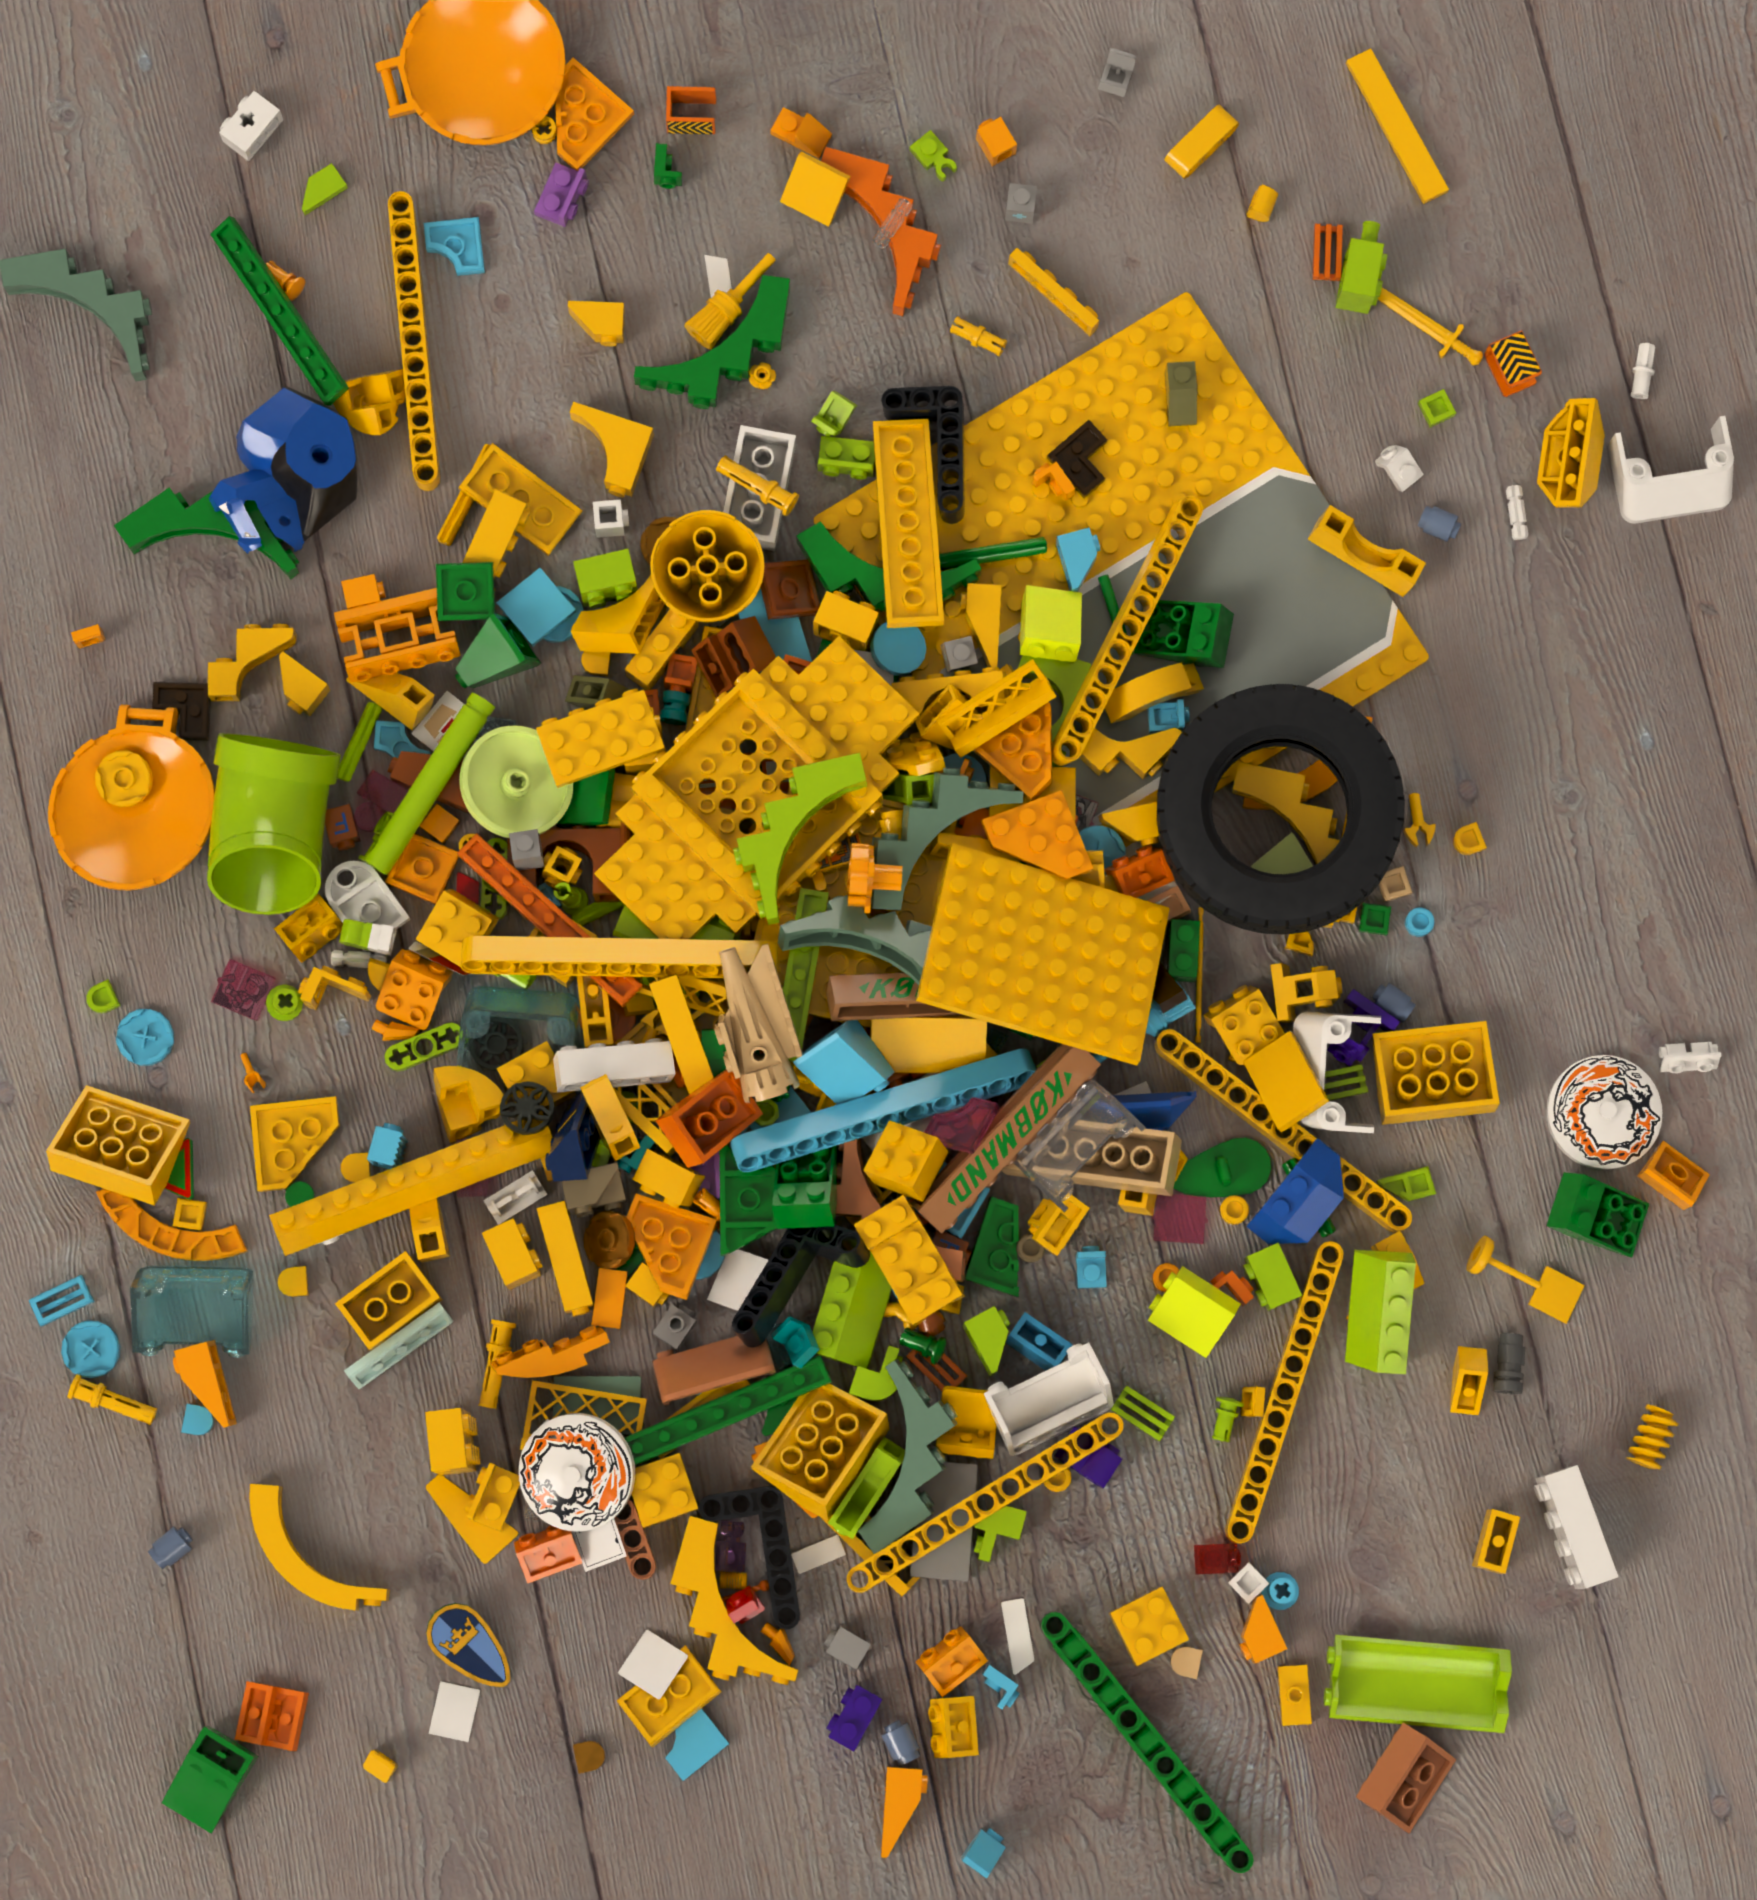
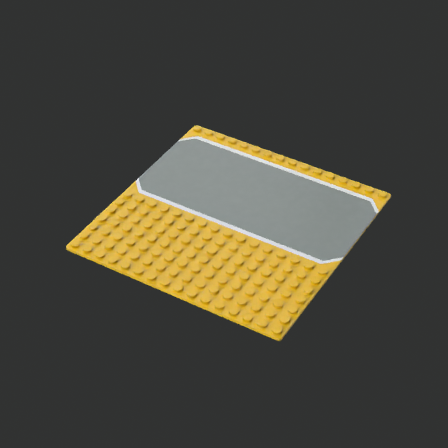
M1187 292L1179 295L964 426L965 514L963 519L955 524L944 522L940 516L938 506L937 443L931 446L939 554L1044 537L1047 543V552L1043 554L979 564L982 568L981 575L978 576L979 580L975 584L1001 585L997 665L999 669L1008 664L1015 671L1018 669L1022 658L1018 634L1021 627V602L1026 585L1069 591L1056 547L1057 536L1089 527L1091 534L1098 537L1100 551L1097 552L1096 561L1078 591L1082 593L1081 646L1077 659L1091 663L1092 666L1112 626L1098 577L1109 575L1120 609L1171 507L1182 498L1190 495L1197 497L1201 501L1203 512L1159 600L1219 603L1234 613L1224 668L1195 666L1204 689L1196 694L1162 702L1173 703L1177 702L1178 699H1184V707H1189V724L1209 706L1228 695L1255 686L1269 684H1293L1314 688L1334 695V697L1340 698L1354 707L1422 665L1429 658L1427 651L1382 584L1308 540L1317 520L1328 508L1329 503L1192 296ZM1195 361L1197 425L1168 426L1165 386L1166 365L1173 362ZM1090 420L1107 439V443L1088 458L1105 477V481L1085 498L1075 489V495L1067 501H1064L1061 495L1057 497L1052 492L1048 484L1051 482L1050 479L1036 488L1033 485L1034 472L1046 463L1052 465L1047 459V455L1085 422ZM948 452L945 454V457L953 458L957 453ZM948 478L945 483L953 484L958 479ZM874 480L814 517V525L821 521L831 536L847 551L868 564L883 569L877 482ZM948 504L945 509L954 510L958 505ZM1183 505V512L1190 516L1189 508ZM1171 529L1170 532L1172 537L1178 540V533L1175 530ZM1159 553L1160 561L1166 564L1167 559L1165 555ZM1147 576L1148 585L1154 588V580ZM854 585L863 601L866 602L863 596L861 595L860 591L858 590L857 586ZM964 586L954 591L955 595L943 602L944 626L917 627L925 638L927 649L925 659L921 665L910 673L912 677H916V680L927 679V675L936 673L944 674V677L955 676L954 672L970 670L972 674L982 673V669L988 668L965 618L966 609L960 608L961 592H967V588ZM1135 600L1136 609L1142 612V604ZM877 610L879 612V626L887 622L886 610L883 612ZM1125 625L1128 636H1130L1131 630L1127 625ZM972 636L978 664L947 673L940 645L944 642ZM1111 648V656L1114 659L1118 660V652L1115 649ZM1134 653L1130 656L1115 688L1144 674L1179 662ZM1099 672L1098 679L1101 683L1106 684V676ZM1024 676L1022 678L1023 683H1030L1033 681L1032 679L1026 678ZM1055 690L1054 692L1057 697L1049 701L1052 725L1058 721L1062 714V702ZM1086 696L1087 705L1094 709L1093 699ZM1104 708L1095 726L1106 737L1120 742H1127L1154 734H1149L1148 709L1132 719L1111 723ZM1074 720L1075 730L1082 733V725ZM1063 745L1062 751L1067 752L1066 757H1070L1069 748ZM1288 747L1262 748L1241 757L1223 774L1215 792L1235 780L1238 762L1259 766ZM971 751L966 755L974 757L982 765L987 776V787H989L990 765L974 751ZM1168 755L1161 761L1162 764H1165ZM1119 757L1117 758L1119 761L1118 765L1109 774L1104 771L1100 776L1094 773L1080 758L1062 766L1076 768V796L1098 803L1089 826H1105L1099 822L1098 818L1103 813L1156 802L1163 767L1153 777L1148 774L1142 779ZM1077 806L1078 814H1082V808ZM1119 835L1123 840L1125 848L1132 844V842Z

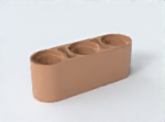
M629 1500L627 1502L631 1507L629 1518L621 1520L616 1516L614 1519L627 1555L625 1559L631 1574L637 1579L646 1580L655 1574L657 1568L656 1561L645 1530L642 1527L636 1506ZM634 1530L641 1535V1542L638 1546L632 1548L625 1543V1536L628 1532ZM641 1558H646L651 1563V1570L646 1575H639L635 1570V1563Z

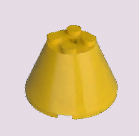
M714 510L695 511L674 520L657 539L651 555V577L655 590L661 600L676 614L697 622L722 621L740 613L756 597L764 577L763 551L752 530L737 520L736 517Z

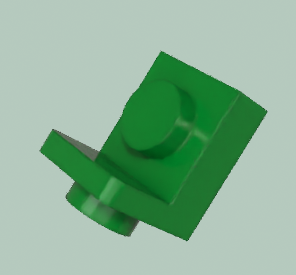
M656 143L654 185H659L665 189H673L676 186H682V172L672 171L673 154H668L667 144Z

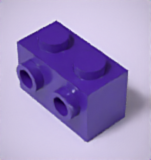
M856 1685L854 1690L848 1687L840 1702L845 1705L840 1716L834 1713L826 1727L827 1730L831 1731L828 1737L854 1752L883 1699L859 1685Z

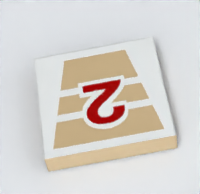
M446 691L411 735L433 752L465 704Z

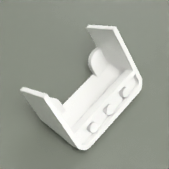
M1720 416L1711 428L1714 446L1705 454L1706 469L1652 477L1650 465L1644 459H1626L1621 432L1614 434L1607 448L1620 513L1625 521L1636 524L1724 509L1732 499L1734 456L1726 417Z
M1307 1011L1296 1017L1293 1033L1323 1090L1327 1043L1340 1044L1345 1042L1351 1034L1352 1022L1381 1024V1016ZM1334 1101L1327 1102L1297 1122L1300 1126L1374 1133L1373 1124L1345 1123V1110L1342 1105Z

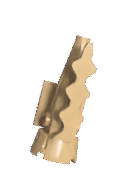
M768 943L762 945L748 973L735 947L719 952L729 1009L726 1014L719 1015L718 1024H715L714 1030L719 1045L725 1044L726 1047L723 1059L727 1072H733L735 1079L740 1078L744 1102L750 1103V1097L754 1096L756 1102L780 1096L788 1092L786 1087L793 1084L794 1089L799 1087V1080L789 1058L801 1057L802 1049ZM762 1050L764 1053L756 1054L755 1051Z

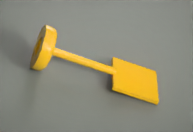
M1485 1235L1481 1237L1470 1254L1466 1270L1472 1274H1479L1487 1264H1490L1535 1287L1528 1305L1567 1324L1585 1285L1548 1266L1545 1267L1540 1280L1537 1281L1492 1258L1494 1241Z

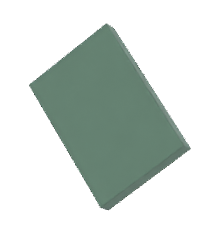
M554 1376V1384L641 1398V1376ZM554 1390L559 1397L565 1393L564 1391ZM570 1393L562 1399L569 1412H574L585 1404L576 1393ZM583 1395V1396L586 1398L587 1401H589V1400H591L593 1397H595V1396ZM600 1397L590 1404L599 1418L613 1409L607 1398ZM612 1399L616 1406L623 1402ZM559 1402L553 1406V1417L562 1408ZM628 1402L619 1408V1411L628 1423L638 1416L640 1404ZM588 1407L579 1412L593 1415ZM563 1410L558 1416L565 1415L567 1413ZM616 1411L604 1419L617 1430L625 1426V1423ZM637 1421L631 1425L634 1432H636ZM628 1428L621 1432L622 1435H632Z

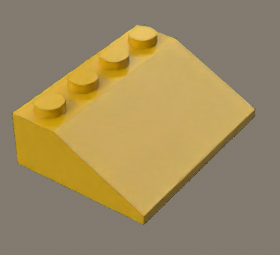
M1486 1021L1372 1034L1377 1097L1382 1125L1492 1113L1497 1110L1500 1102Z
M86 1085L46 1150L50 1170L155 1206L167 1185L189 1128L190 1119Z
M827 1384L797 1398L751 1468L800 1506L829 1521L875 1449L889 1431L887 1413L832 1384Z

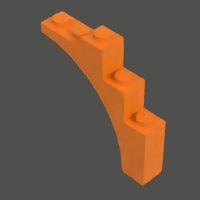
M825 147L821 161L851 176L844 194L857 201L873 217L886 237L892 251L896 269V292L892 314L903 317L905 309H911L915 296V293L911 292L913 283H919L923 267L930 268L931 261H937L941 249V245L937 244L938 234L911 227L914 224L917 210L913 209V199L889 193L893 175H889V164Z

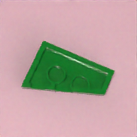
M992 1196L989 1197L965 1271V1280L1014 1297H1019V1260L1016 1249L1017 1241H1019L1018 1205Z

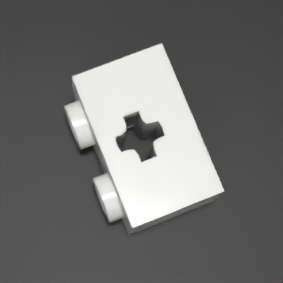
M253 91L249 97L245 96L240 101L238 110L232 118L228 117L224 120L219 133L226 145L250 161L280 125L283 117L277 107Z

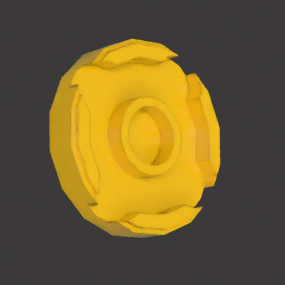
M127 750L115 751L107 755L95 773V785L100 796L110 804L118 807H132L141 803L150 793L153 784V773L148 762L141 755Z

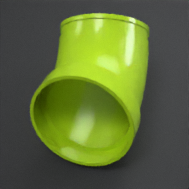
M229 733L218 734L213 763L219 767L212 810L207 871L208 886L216 898L224 904L243 912L271 915L301 908L317 895L321 885L322 848L330 785L337 782L341 758L339 753L272 738Z

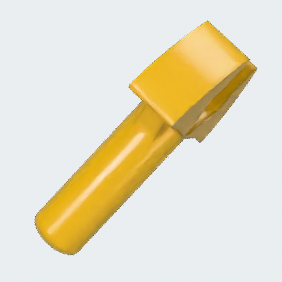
M1411 793L1408 797L1413 824L1410 828H1405L1403 832L1409 842L1417 847L1416 832L1420 828L1425 834L1426 846H1428L1433 838L1436 824L1428 825L1424 821L1420 794Z
M658 1009L642 1018L641 1022L647 1026V1032L640 1043H645L646 1040L662 1035L668 1038L664 1024L657 1027L655 1025L656 1020L660 1017Z

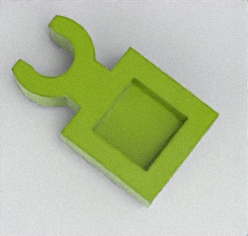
M931 130L909 146V151L926 170L932 166L935 167L936 176L940 181L944 182L946 180V175L942 172L944 167L950 168L953 173L957 171L956 163L951 159L944 158L948 154V149Z

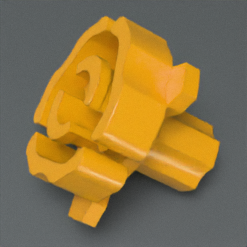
M852 843L847 877V906L864 907V913H870L872 889L901 891L903 866L875 864L874 846Z

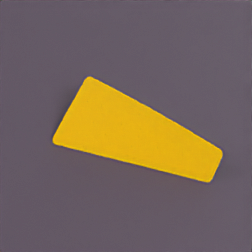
M438 1474L426 1485V1490L483 1564H487L517 1537L518 1531L506 1522L500 1532L467 1517L469 1512L465 1510V1506L470 1495L443 1475Z

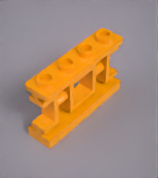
M437 588L334 612L341 642L355 640L357 654L344 657L346 671L352 683L357 681L364 682L370 678L382 675H393L398 671L421 668L427 664L440 661L447 662L461 656L455 631L441 633L437 612ZM431 616L432 623L416 626V618ZM410 627L413 641L386 647L383 633ZM371 629L376 630L377 636L361 640L360 632ZM435 634L436 642L420 645L419 637ZM380 648L381 655L365 658V650Z

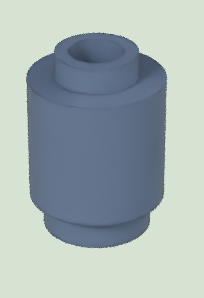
M1426 506L1419 520L1418 527L1423 528V532L1448 542L1450 537L1456 538L1461 523L1457 522L1459 516L1436 506L1433 508Z
M1388 983L1386 987L1381 984L1372 996V999L1375 1000L1374 1004L1402 1023L1416 1005L1410 1001L1411 997L1391 983Z
M173 1526L152 1544L153 1547L148 1553L161 1569H164L167 1565L171 1567L192 1549L190 1543L193 1539L183 1527L178 1530Z
M897 1720L884 1727L886 1733L881 1736L893 1761L897 1760L899 1766L920 1756L918 1752L920 1747L907 1722L901 1724L900 1720Z

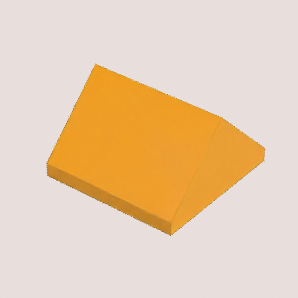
M1662 1141L1637 1177L1682 1210L1692 1207L1710 1174L1668 1143Z

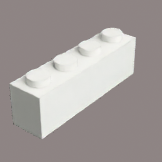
M661 1038L649 1039L645 1043L634 1044L633 1041H622L617 1043V1046H606L604 1043H596L583 1049H577V1046H565L560 1048V1051H557L553 1058L557 1092L581 1090L580 1087L605 1074L612 1087L668 1083L673 1080L676 1074L670 1041L662 1042Z

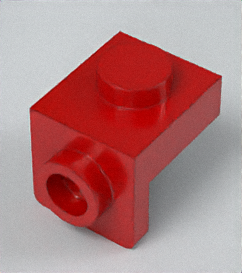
M750 1585L725 1600L728 1616L734 1624L738 1621L743 1624L765 1610L764 1604Z

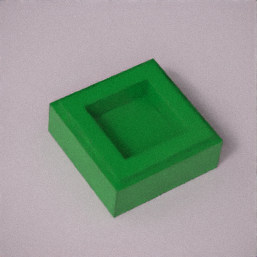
M1362 903L1358 932L1387 936L1391 906Z

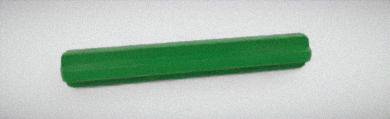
M1044 537L941 553L939 554L940 570L957 568L974 559L979 564L1043 554L1047 552V543Z

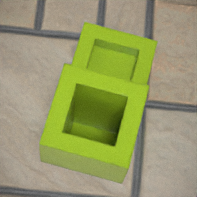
M888 1346L880 1373L857 1366L849 1394L869 1402H879L891 1397L897 1391V1387L885 1367L896 1359H899L902 1363L903 1357L898 1356L900 1349Z
M1005 1506L974 1525L975 1529L985 1531L983 1536H977L974 1552L979 1553L977 1560L990 1562L996 1535L1020 1540L1027 1511Z

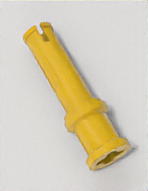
M726 455L721 458L716 467L717 472L759 495L764 504H772L782 510V514L785 516L791 513L798 501L799 494L795 492L792 494L786 491L775 480L767 481Z
M491 1319L493 1328L490 1342L486 1344L489 1354L478 1406L497 1409L503 1375L497 1374L492 1369L490 1362L495 1361V1357L500 1353L512 1351L510 1347L511 1336L517 1324Z
M76 1374L67 1395L68 1399L76 1398L90 1403V1407L94 1409L102 1406L150 1426L158 1409L109 1391L107 1386L101 1382L95 1384L84 1380L80 1374Z

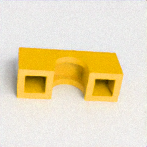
M670 609L645 641L640 653L635 654L626 666V677L644 690H651L666 671L665 667L672 655L679 647L683 648L699 627V622L684 618Z

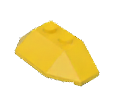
M1596 398L1569 399L1565 407L1544 430L1537 484L1556 508L1583 507L1597 490L1605 434Z

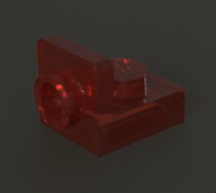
M1236 1543L1194 1545L1196 1575L1238 1573V1567L1241 1565V1553L1237 1549Z

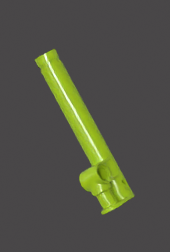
M471 692L466 700L467 703L460 709L394 813L387 811L379 819L374 828L373 843L365 855H359V860L382 874H389L483 728L487 717H490L495 709L494 705L481 696Z

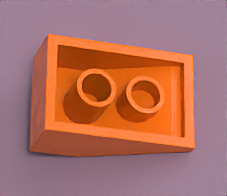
M726 1069L676 1103L655 1121L687 1168L705 1163L763 1115V1112L752 1097H750V1103L744 1102L740 1078L735 1079L734 1073H728Z

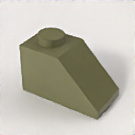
M1195 361L1167 363L1165 386L1168 426L1197 425Z
M574 675L565 702L590 709L596 707L595 703L600 700L611 698L613 701L621 698L622 694L630 689L609 678Z

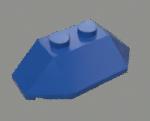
M1196 1091L1087 1096L1081 1097L1080 1106L1099 1123L1163 1131L1168 1130L1195 1100L1197 1095Z
M1317 1138L1246 1227L1269 1245L1278 1242L1279 1244L1308 1243L1344 1199L1340 1155Z

